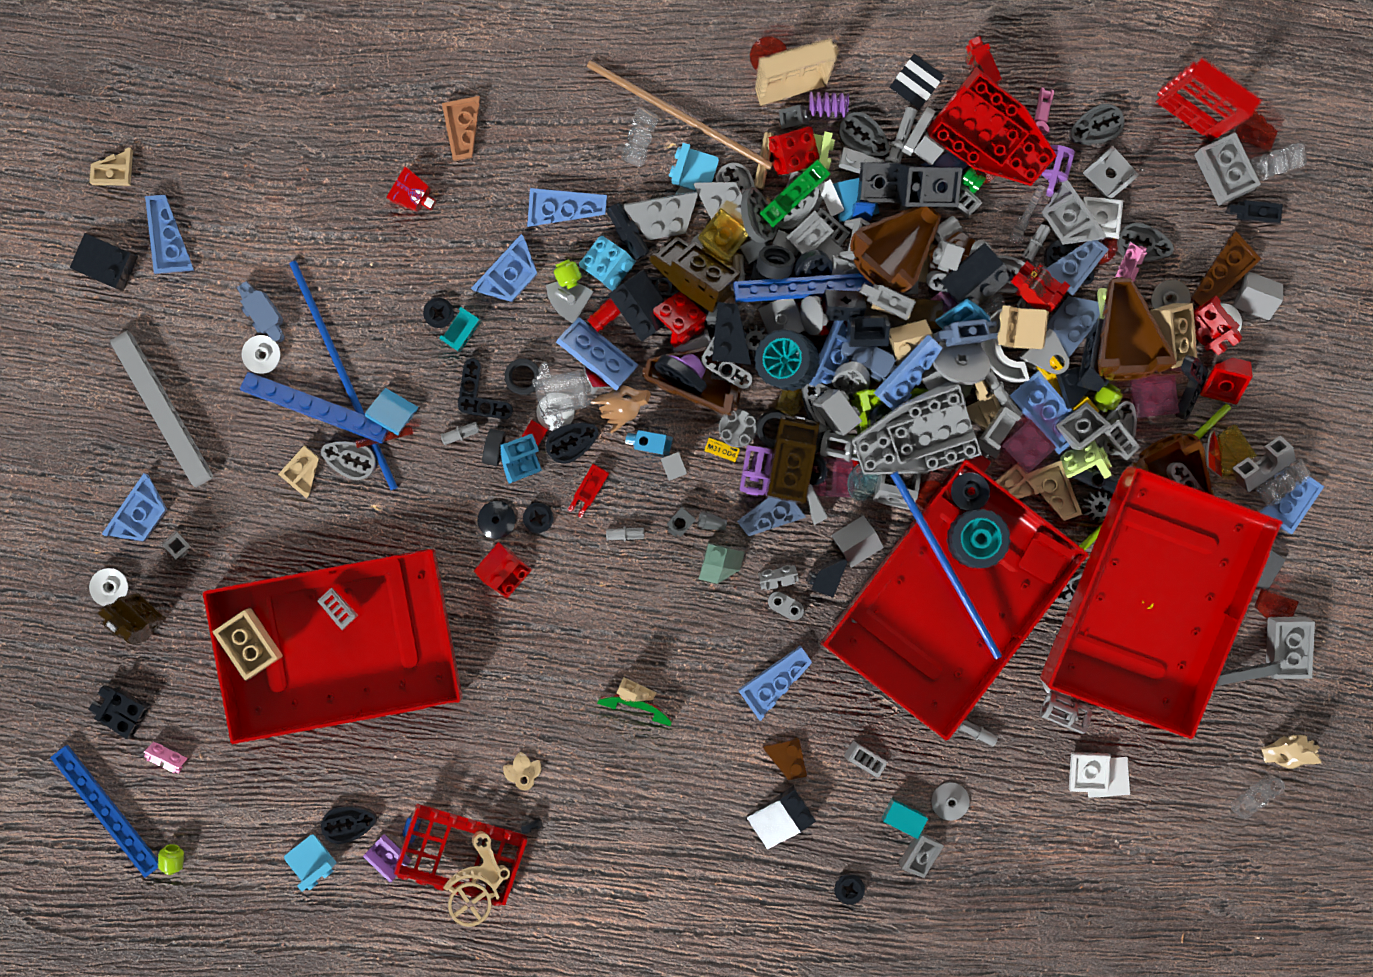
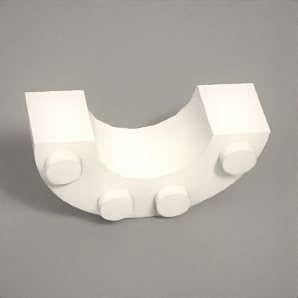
M1002 309L990 315V321H996L997 326L988 328L989 334L999 332ZM998 339L987 340L981 343L983 351L990 360V369L993 370L998 379L1011 383L1029 381L1025 361L1016 362L1010 360L1003 353L1001 345H998Z

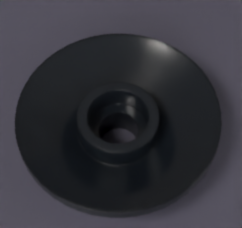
M967 472L954 480L951 487V496L954 503L961 509L966 511L978 510L988 502L990 487L986 479L981 475ZM970 487L975 489L974 494L969 493L968 489Z
M492 501L485 504L479 511L478 526L487 537L501 539L513 531L516 516L513 509L507 503ZM495 516L499 518V522L497 524L493 523L492 521L493 517Z

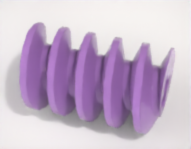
M810 92L809 111H811L812 117L818 111L820 117H822L824 112H826L827 117H830L831 113L834 112L835 118H837L839 112H841L842 117L845 118L849 107V93L846 98H844L843 93H840L838 98L836 93H832L829 98L827 92L824 93L823 97H821L820 92H817L815 97Z

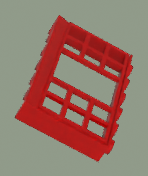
M1201 58L1196 63L1193 61L1183 71H1180L1177 76H1174L1171 81H1168L1165 86L1163 85L1156 94L1159 97L1155 103H1158L1201 135H1205L1212 142L1251 117L1262 100ZM1193 79L1196 80V81L1199 82L1201 85H1203L1205 88H1204V89L1201 88L1200 86H1198L1197 84H1195L1192 80H1193ZM1189 84L1190 86H1192L1193 88H1195V89H1196L1197 91H1199V92L1196 93L1195 91H1193L1192 89H1190V88L1187 87L1186 85ZM1180 89H1184L1224 118L1218 122L1177 92ZM1210 90L1211 92L1219 96L1221 99L1218 100L1213 95L1208 93V91ZM1202 95H1205L1207 98H1209L1215 103H1210L1205 98H1203ZM1226 101L1228 104H1230L1237 110L1234 111L1233 109L1225 105L1224 102ZM1218 106L1222 107V108L1225 109L1227 112H1229L1230 115H1227L1226 113H1224L1222 110H1220V109L1217 108V107H1218Z
M416 803L394 868V874L402 880L413 879L420 885L430 884L434 885V888L444 891L443 887L450 878L436 875V871L451 827L474 834L478 831H483L491 839L501 841L497 854H494L497 865L499 860L512 863L510 876L505 879L507 882L503 893L498 892L499 899H496V897L491 898L492 905L500 906L501 904L505 906L528 841L527 836ZM417 817L430 821L426 833L413 830ZM434 822L447 826L443 839L429 835ZM411 835L424 838L420 851L408 848ZM486 838L483 839L481 845H484V844H485V841H484V840H485ZM428 839L441 843L437 856L424 852ZM505 843L518 846L514 859L501 856ZM406 852L418 855L414 868L402 865ZM479 853L477 855L474 866L479 865L481 859V855ZM422 857L436 860L431 873L418 869ZM458 881L452 887L455 889L464 882ZM487 884L485 889L490 894L493 891L489 890L490 886ZM474 886L462 888L465 895L471 896L472 899L483 892L480 888Z

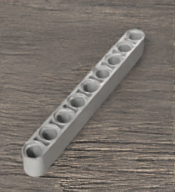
M127 330L111 339L110 343L191 484L197 488L211 480L213 474L134 336Z

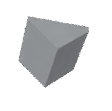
M1248 271L1243 278L1233 307L1270 320L1283 301V284Z
M1086 402L1058 423L1056 427L1072 449L1081 450L1109 429L1111 424Z
M864 515L831 535L851 568L884 548L877 533Z
M921 832L918 839H912L899 864L903 870L925 878L944 845Z

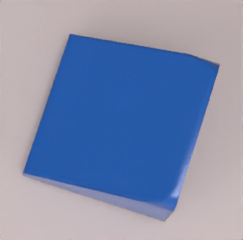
M856 202L852 208V219L862 218L865 221H870L874 213L875 204Z
M410 817L407 818L402 833L404 838L411 821ZM416 820L414 831H419L420 820ZM411 835L409 842H414L417 836Z

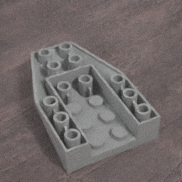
M948 381L901 404L852 439L864 475L892 474L895 471L899 474L927 473L982 455L965 406L960 385L952 381Z

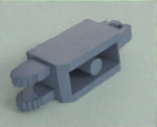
M247 281L239 285L237 289L242 298L240 302L243 307L241 309L247 317L250 316L253 319L252 325L256 331L268 334L272 341L283 342L285 336L279 327L283 324V317L268 295L262 291L255 290Z
M984 319L953 323L943 327V331L934 333V340L936 342L945 341L946 347L997 339L998 333L989 334L988 329L997 326V322H987Z
M848 342L843 343L841 346L842 355L850 359L851 362H858L864 365L869 372L870 378L877 382H884L898 367L895 365L893 355L876 346L849 347Z

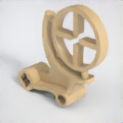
M483 831L476 832L472 837V843L483 858V863L480 866L468 867L458 871L443 887L451 892L448 900V910L451 917L458 924L467 927L476 926L487 918L491 910V898L496 897V899H499L496 889L503 880L510 876V871L506 866L501 865L498 867L491 849V839ZM479 837H481L482 839L486 838L484 840V845H481L480 843L477 844L479 842L477 840ZM502 870H506L504 875H500ZM472 878L471 882L460 884L455 889L452 887L453 884L462 879ZM480 879L486 882L493 892L489 894L482 885L476 883V880ZM467 886L478 887L483 891L471 900L473 904L484 896H487L488 900L486 912L482 917L474 906L470 907L478 919L474 922H463L456 918L468 909L467 905L462 906L454 913L451 908L452 899L457 892L460 893L466 903L469 902V899L462 890V888Z

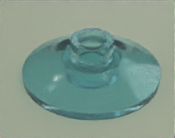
M861 465L855 466L849 475L847 483L848 492L851 497L856 500L869 498L875 491L878 474L864 475Z

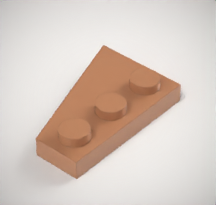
M480 96L442 103L453 161L473 158Z

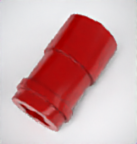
M609 298L596 312L589 316L587 321L599 332L610 321L618 317L621 312L612 299Z

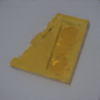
M808 387L809 391L807 394L814 395L813 390L815 387ZM802 389L795 391L782 390L775 410L792 417L796 415L804 406Z
M1236 424L1231 425L1217 435L1223 476L1230 475L1233 472V467L1249 457L1252 460L1257 456Z

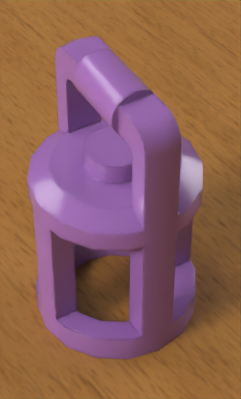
M1050 145L1057 155L1054 168L1048 170L1046 168L1041 174L1050 182L1046 190V196L1048 197L1053 196L1055 184L1068 180L1075 151L1071 148ZM1062 158H1069L1064 174L1059 171Z
M747 445L740 491L755 496L765 494L773 453L772 449ZM753 451L752 467L748 469L750 453ZM764 453H765V454H767V459H766L765 471H764V474H763V471H761V468H762L763 457H764ZM746 476L750 477V481L759 482V479H763L762 490L754 487L745 488Z

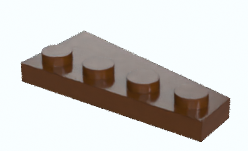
M1236 231L1231 234L1193 292L1191 300L1198 307L1214 296L1220 298L1261 260L1258 254Z

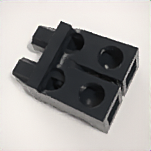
M104 685L98 692V695L105 698L103 704L96 700L88 710L96 715L94 717L95 720L100 721L123 738L128 739L135 735L142 723L141 720L145 718L152 705L133 697L120 687L112 688Z

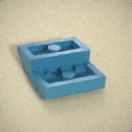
M859 178L833 184L844 208V211L838 213L839 222L852 220L853 205L859 202L857 201ZM867 202L875 204L873 215L879 214L877 202Z
M966 299L936 319V323L943 329V327L957 322L984 319L990 322V316L974 302Z
M385 388L366 411L365 417L399 436L419 407Z
M533 434L501 445L502 463L509 484L542 471L535 454L539 452Z

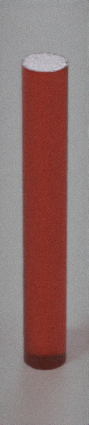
M412 427L404 428L399 436L389 432L384 441L412 435ZM368 438L355 441L357 448L379 443Z

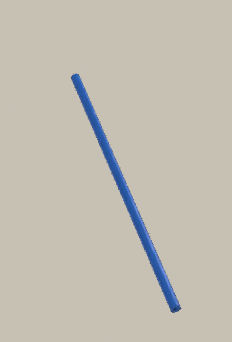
M292 261L289 265L355 412L365 415L297 261ZM368 439L390 490L398 488L378 442Z

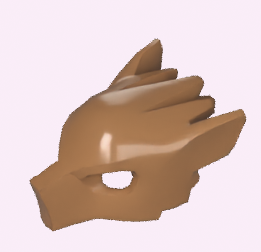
M622 385L617 391L613 389L608 394L597 396L591 401V404H602L599 407L602 413L601 418L609 419L607 422L614 424L610 430V433H613L626 422L636 418L640 411V406L648 404L651 393L648 390H636ZM629 395L631 399L623 398V396Z

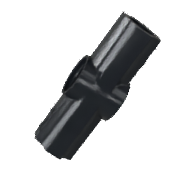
M620 202L609 207L606 213L616 227L615 230L620 239L627 245L635 260L646 256L650 251L639 235L640 232L632 219L630 220Z
M1089 468L1072 477L1090 487L1097 488L1113 495L1119 479L1112 476L1104 479L1101 472L1093 468ZM1095 474H1098L1100 476V482L1098 484H1095L1093 482V476Z

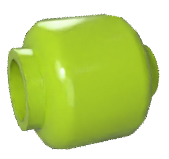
M568 259L555 265L554 275L559 286H567L570 289L578 285L577 281L582 276L576 262H570Z
M1110 383L1107 386H1103L1099 392H1096L1093 398L1094 402L1097 403L1096 407L1104 412H1107L1108 409L1111 411L1116 410L1123 398L1122 393H1120L1121 389Z
M166 845L159 851V870L167 875H173L183 868L184 851L178 845Z

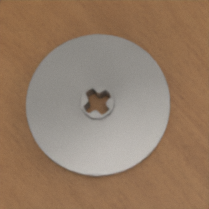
M945 341L939 343L942 350L936 357L933 365L943 377L952 382L966 385L979 383L987 377L990 371V360L979 346L967 344L946 347Z

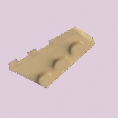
M1061 460L1025 474L1035 484L1041 496L1062 521L1082 514L1069 479L1064 472Z

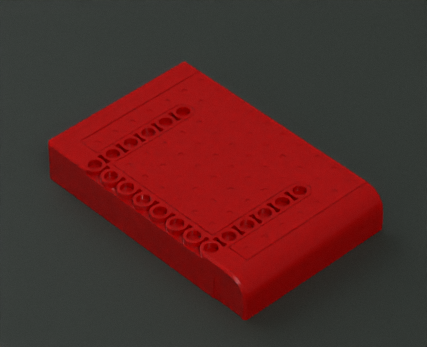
M968 460L961 461L955 466L921 510V514L1002 656L995 659L916 519L820 641L822 646L944 740L951 738L958 726L961 725L1066 587L1079 566L1089 556L1085 550ZM967 472L977 473L986 479L990 487V497L981 509L995 512V514L1002 517L1010 531L1011 542L1008 552L996 565L988 568L966 567V565H962L954 559L948 549L947 532L950 524L958 515L966 512V510L961 509L954 503L951 496V487L958 476ZM970 487L968 489L969 493H975V489L973 487ZM1046 531L1054 536L1053 540L1059 543L1060 541L1066 542L1071 545L1070 549L1075 552L1071 559L1066 558L1054 581L1050 584L1018 566V562L1036 532L1043 533Z
M1129 466L1124 470L1117 483L1107 508V514L1060 631L1056 635L1040 679L1049 689L1193 739L1269 558L1276 535L1283 523L1281 520L1135 466Z
M433 548L220 587L202 593L230 743L232 744L416 711L441 704L459 703L463 698L436 550ZM330 588H333L359 615L343 630L318 602ZM333 595L325 601L326 604L334 599ZM338 601L330 607L332 610L339 604ZM343 607L336 612L337 615L344 610ZM251 608L283 657L253 677L244 680L213 631L244 610ZM348 613L341 617L342 621L349 616Z

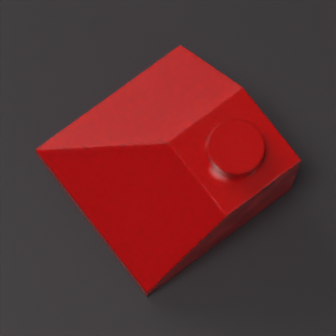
M1232 357L1216 364L1206 380L1200 396L1237 405L1253 377L1251 362Z

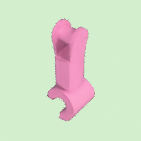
M1041 88L1034 121L1043 135L1049 133V126L1046 123L1048 122L1054 90L1046 91L1044 88ZM1043 98L1048 99L1047 102H1042Z

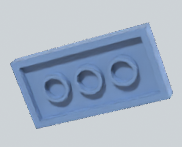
M579 317L556 341L557 344L616 391L638 367L636 362Z
M1037 371L1029 378V381H1025L1013 391L1010 397L1057 454H1060L1069 446V443L1056 425L1074 411L1071 408H1066L1064 399L1045 377Z

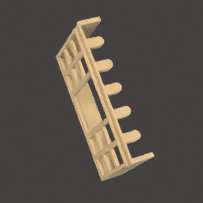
M831 38L772 55L770 58H761L755 84L760 106L826 87L835 66V61H837L836 56L839 55L837 46L832 44Z

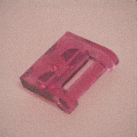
M824 458V461L828 462L827 464H833L832 491H826L827 479H825L824 483L819 484L816 495L851 497L853 460L847 462L841 458Z

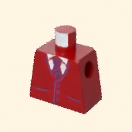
M407 167L403 168L386 197L390 202L418 212L422 206L432 210L436 204V200L428 196L431 188Z

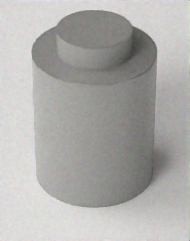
M954 216L949 217L938 225L934 238L937 244H939L940 239L945 241L956 232H963L961 225Z

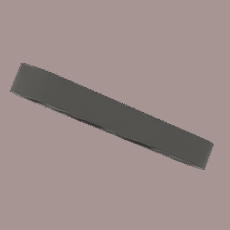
M1275 661L1223 671L1220 673L1215 686L1279 674L1282 672L1280 662Z

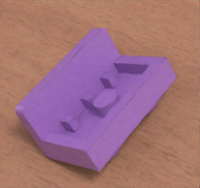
M383 834L363 857L389 882H392L397 876L394 874V868L401 849ZM406 854L402 862L404 866H407L412 861Z

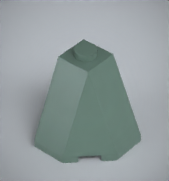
M708 542L699 580L718 584L740 571L745 551Z

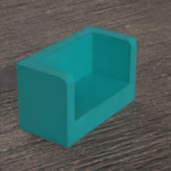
M460 306L458 309L460 310L459 314L444 336L441 335L439 339L458 352L462 351L482 322Z
M891 798L882 815L883 822L916 839L919 838L928 820L925 814L894 798Z

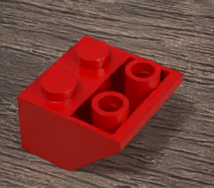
M499 542L474 570L483 583L506 598L513 593L532 571L527 564Z

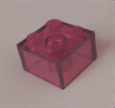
M1175 375L1130 380L1132 401L1137 418L1179 413Z
M1031 419L1025 420L1000 444V449L1025 474L1033 470L1057 448Z

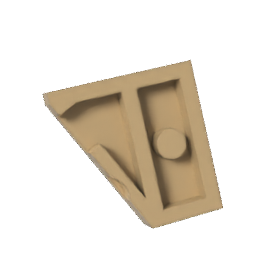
M126 148L125 152L116 156L112 154L102 161L99 160L92 163L90 183L92 185L131 186L133 150Z
M992 394L993 398L989 400L977 401L966 406L970 420L984 431L1001 408L994 394Z
M304 445L278 475L307 499L311 491L319 457Z

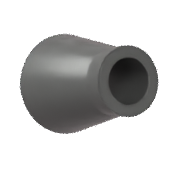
M708 511L700 512L697 526L702 529L725 530L727 525L726 519Z

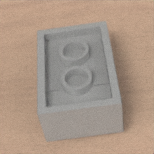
M1236 133L1202 147L1194 154L1218 206L1249 193L1261 185Z
M1268 617L1266 663L1279 661L1282 669L1281 673L1270 677L1273 679H1312L1315 622L1307 617Z

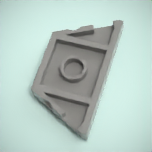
M1068 180L1062 182L1059 190L1052 196L1051 202L1042 211L1044 218L1061 243L1071 244L1105 239V233Z
M737 182L694 183L726 250H730L745 229L741 214L742 192Z
M697 191L633 202L624 204V208L648 240L685 234L698 194Z

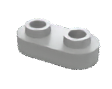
M775 591L768 597L770 608L791 620H798L803 616L804 608L802 604L784 593ZM776 598L781 599L779 605L774 604ZM793 607L798 609L796 614L791 613Z

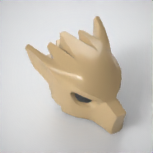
M1291 735L1287 738L1283 736L1273 744L1261 748L1265 763L1275 762L1288 769H1294L1305 764L1321 763L1320 755L1317 754L1320 747L1313 745V740L1307 741L1306 735Z

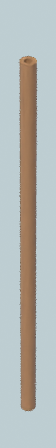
M591 60L588 62L587 67L763 167L770 170L773 166L771 161Z

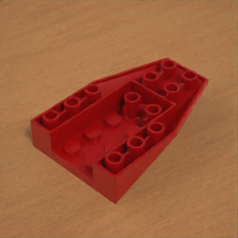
M977 67L927 128L929 137L973 169L1029 186L1033 185L1057 156L1026 107Z

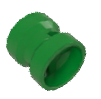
M970 167L961 178V184L969 186V190L975 193L986 178L982 175L978 176L976 170Z

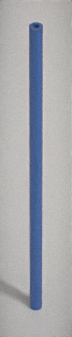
M897 471L891 474L893 481L995 659L1000 658L1002 655L899 473Z

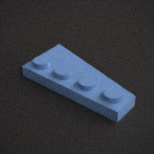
M530 188L527 227L606 215L607 195Z
M166 195L145 196L154 273L194 271Z
M927 335L879 386L874 394L891 410L896 409L905 401L907 402L912 396L910 392L915 385L920 384L923 372L929 370L942 347L931 336Z
M799 646L740 687L738 691L761 721L767 711L772 709L776 701L782 694L787 692L790 685L802 675L812 661L802 647Z

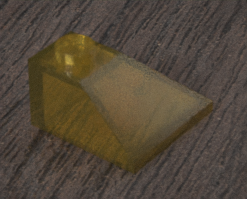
M720 208L700 233L698 239L705 249L728 263L748 237L744 225Z

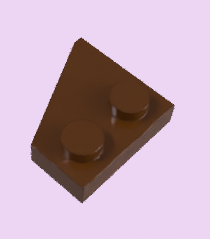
M799 738L763 745L765 752L788 780L807 777Z

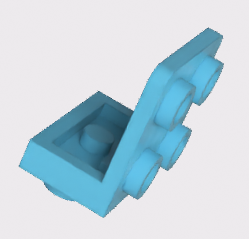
M683 143L681 148H677L675 158L678 160L676 166L672 165L669 177H672V184L697 191L694 183L713 181L719 162L718 157L690 149V145Z
M600 236L580 261L579 266L613 291L620 285L636 261L625 250L604 236Z
M311 834L284 856L285 861L301 880L297 885L301 892L306 888L311 890L318 884L317 880L321 876L324 878L329 876L333 872V866L337 863L314 834Z

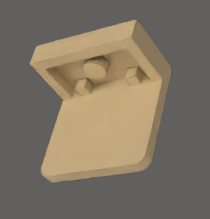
M1003 306L1000 313V330L997 335L998 345L1013 348L1043 349L1046 340L1048 311Z

